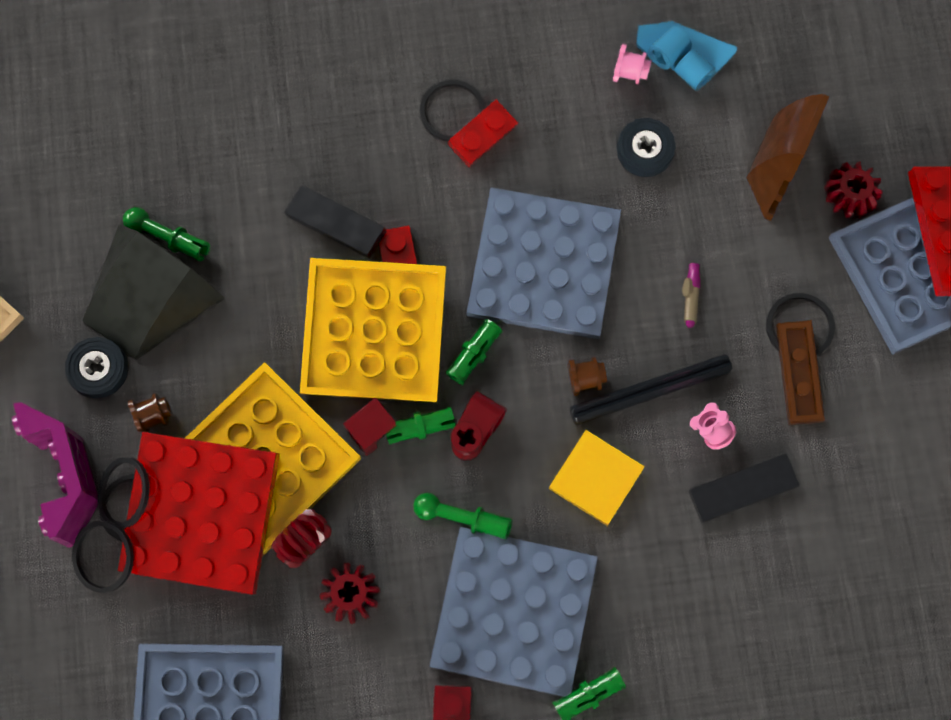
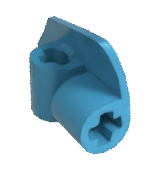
M673 21L638 26L636 47L643 53H647V57L660 68L665 70L671 68L695 91L701 89L737 51L736 46Z

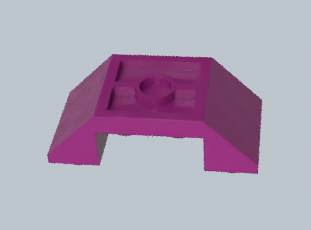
M22 402L14 403L16 415L12 416V424L16 434L22 436L41 450L50 449L54 460L59 461L61 472L57 474L59 486L64 494H68L67 496L40 504L42 515L38 517L41 531L50 540L68 548L72 547L76 537L87 526L98 506V492L83 438L64 423Z

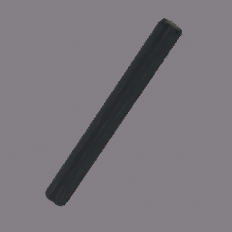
M723 354L570 407V415L573 422L578 425L728 374L733 369L732 363L728 355Z

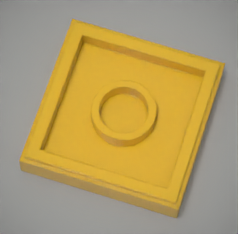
M585 430L552 481L549 489L608 526L645 466Z

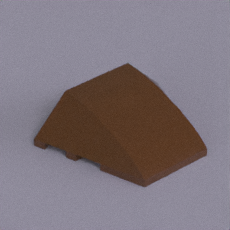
M817 94L796 100L781 109L771 121L747 176V180L765 219L772 220L789 182L792 181L806 153L830 96Z

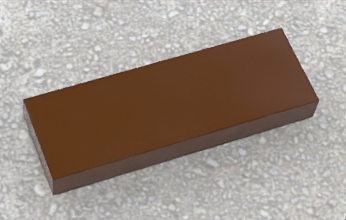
M812 320L778 323L776 331L788 425L824 422L825 417Z

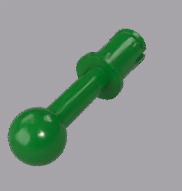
M140 207L129 208L123 215L125 227L139 233L145 231L168 242L169 250L174 253L179 251L201 262L204 260V257L200 254L207 256L210 251L209 242L188 234L187 230L183 227L172 230L150 220L148 213Z
M432 493L418 495L413 503L414 513L420 519L432 520L437 516L470 525L471 533L473 534L480 532L506 540L512 529V518L485 512L484 508L480 506L476 512L446 505L440 503L438 497Z

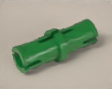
M485 319L471 340L463 343L461 346L462 352L450 368L445 371L446 375L459 385H463L477 364L485 361L487 358L486 352L498 336L502 334V329L491 320Z
M451 407L422 415L420 412L413 413L411 418L395 421L396 427L386 434L388 445L416 437L422 440L426 439L428 434L451 428L454 429L456 425L453 421L454 415Z
M613 667L612 670L589 683L586 680L579 684L580 688L552 703L561 719L569 720L590 707L593 710L600 706L599 702L627 687L616 667Z

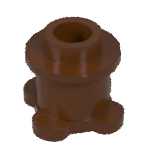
M591 357V361L575 364L574 359L568 360V372L573 396H579L580 390L597 388V390H601V383L607 382L604 363H597L596 357Z
M154 393L152 398L139 403H135L133 399L128 401L135 427L139 433L148 432L147 428L161 423L164 426L168 425V417L172 416V411L166 397L159 398L158 394Z

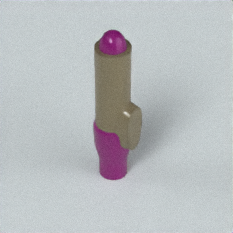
M697 263L689 264V271L682 289V294L685 297L684 322L688 328L694 327L698 317L701 278L700 265Z

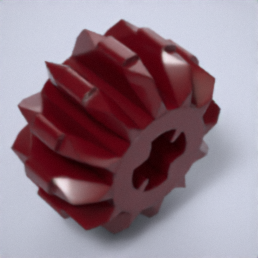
M861 161L856 162L853 168L846 162L841 165L840 170H832L829 175L830 180L826 181L824 190L829 192L825 197V202L836 204L833 208V213H837L842 209L844 210L845 219L850 218L853 212L860 219L865 216L867 211L871 212L877 207L876 200L882 197L883 191L877 188L881 184V178L871 177L874 172L873 167L865 171L862 170Z
M313 509L305 510L283 529L273 541L271 548L282 563H286L290 568H297L328 540L332 529L327 524V521Z
M344 563V575H341L334 567L330 571L336 580L334 582L328 579L322 580V585L330 588L331 592L320 593L319 597L324 601L333 600L325 606L324 611L329 614L338 608L335 615L337 622L340 623L344 619L346 612H348L349 623L356 624V612L359 611L364 619L370 617L369 613L364 609L366 604L372 608L378 607L379 603L369 598V595L380 594L381 590L377 586L367 587L375 581L376 577L371 573L362 579L365 572L363 565L360 564L356 568L355 573L352 574L351 564ZM348 585H352L355 590L359 589V594L354 595L353 602L348 603L345 597L341 598V593L347 591Z

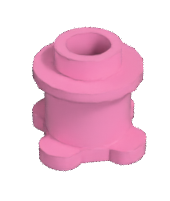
M622 44L614 71L613 82L618 83L619 77L634 80L636 81L635 84L639 85L640 79L647 80L651 61L646 60L647 53L644 52L643 55L627 52V45Z
M716 403L707 404L698 416L690 420L691 428L700 431L704 442L711 449L724 448L735 438V425L729 421L728 413L720 411Z

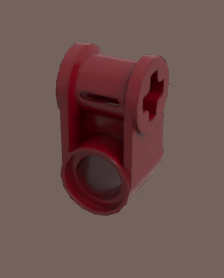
M475 392L451 433L454 455L464 461L475 459L484 448L490 436L494 434L501 424L507 408L482 393ZM469 436L473 438V445L467 443L465 447L461 446L460 438L466 440Z

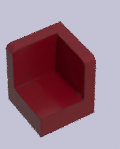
M375 397L346 420L343 425L347 433L365 455L368 456L378 448L376 442L396 427V422Z

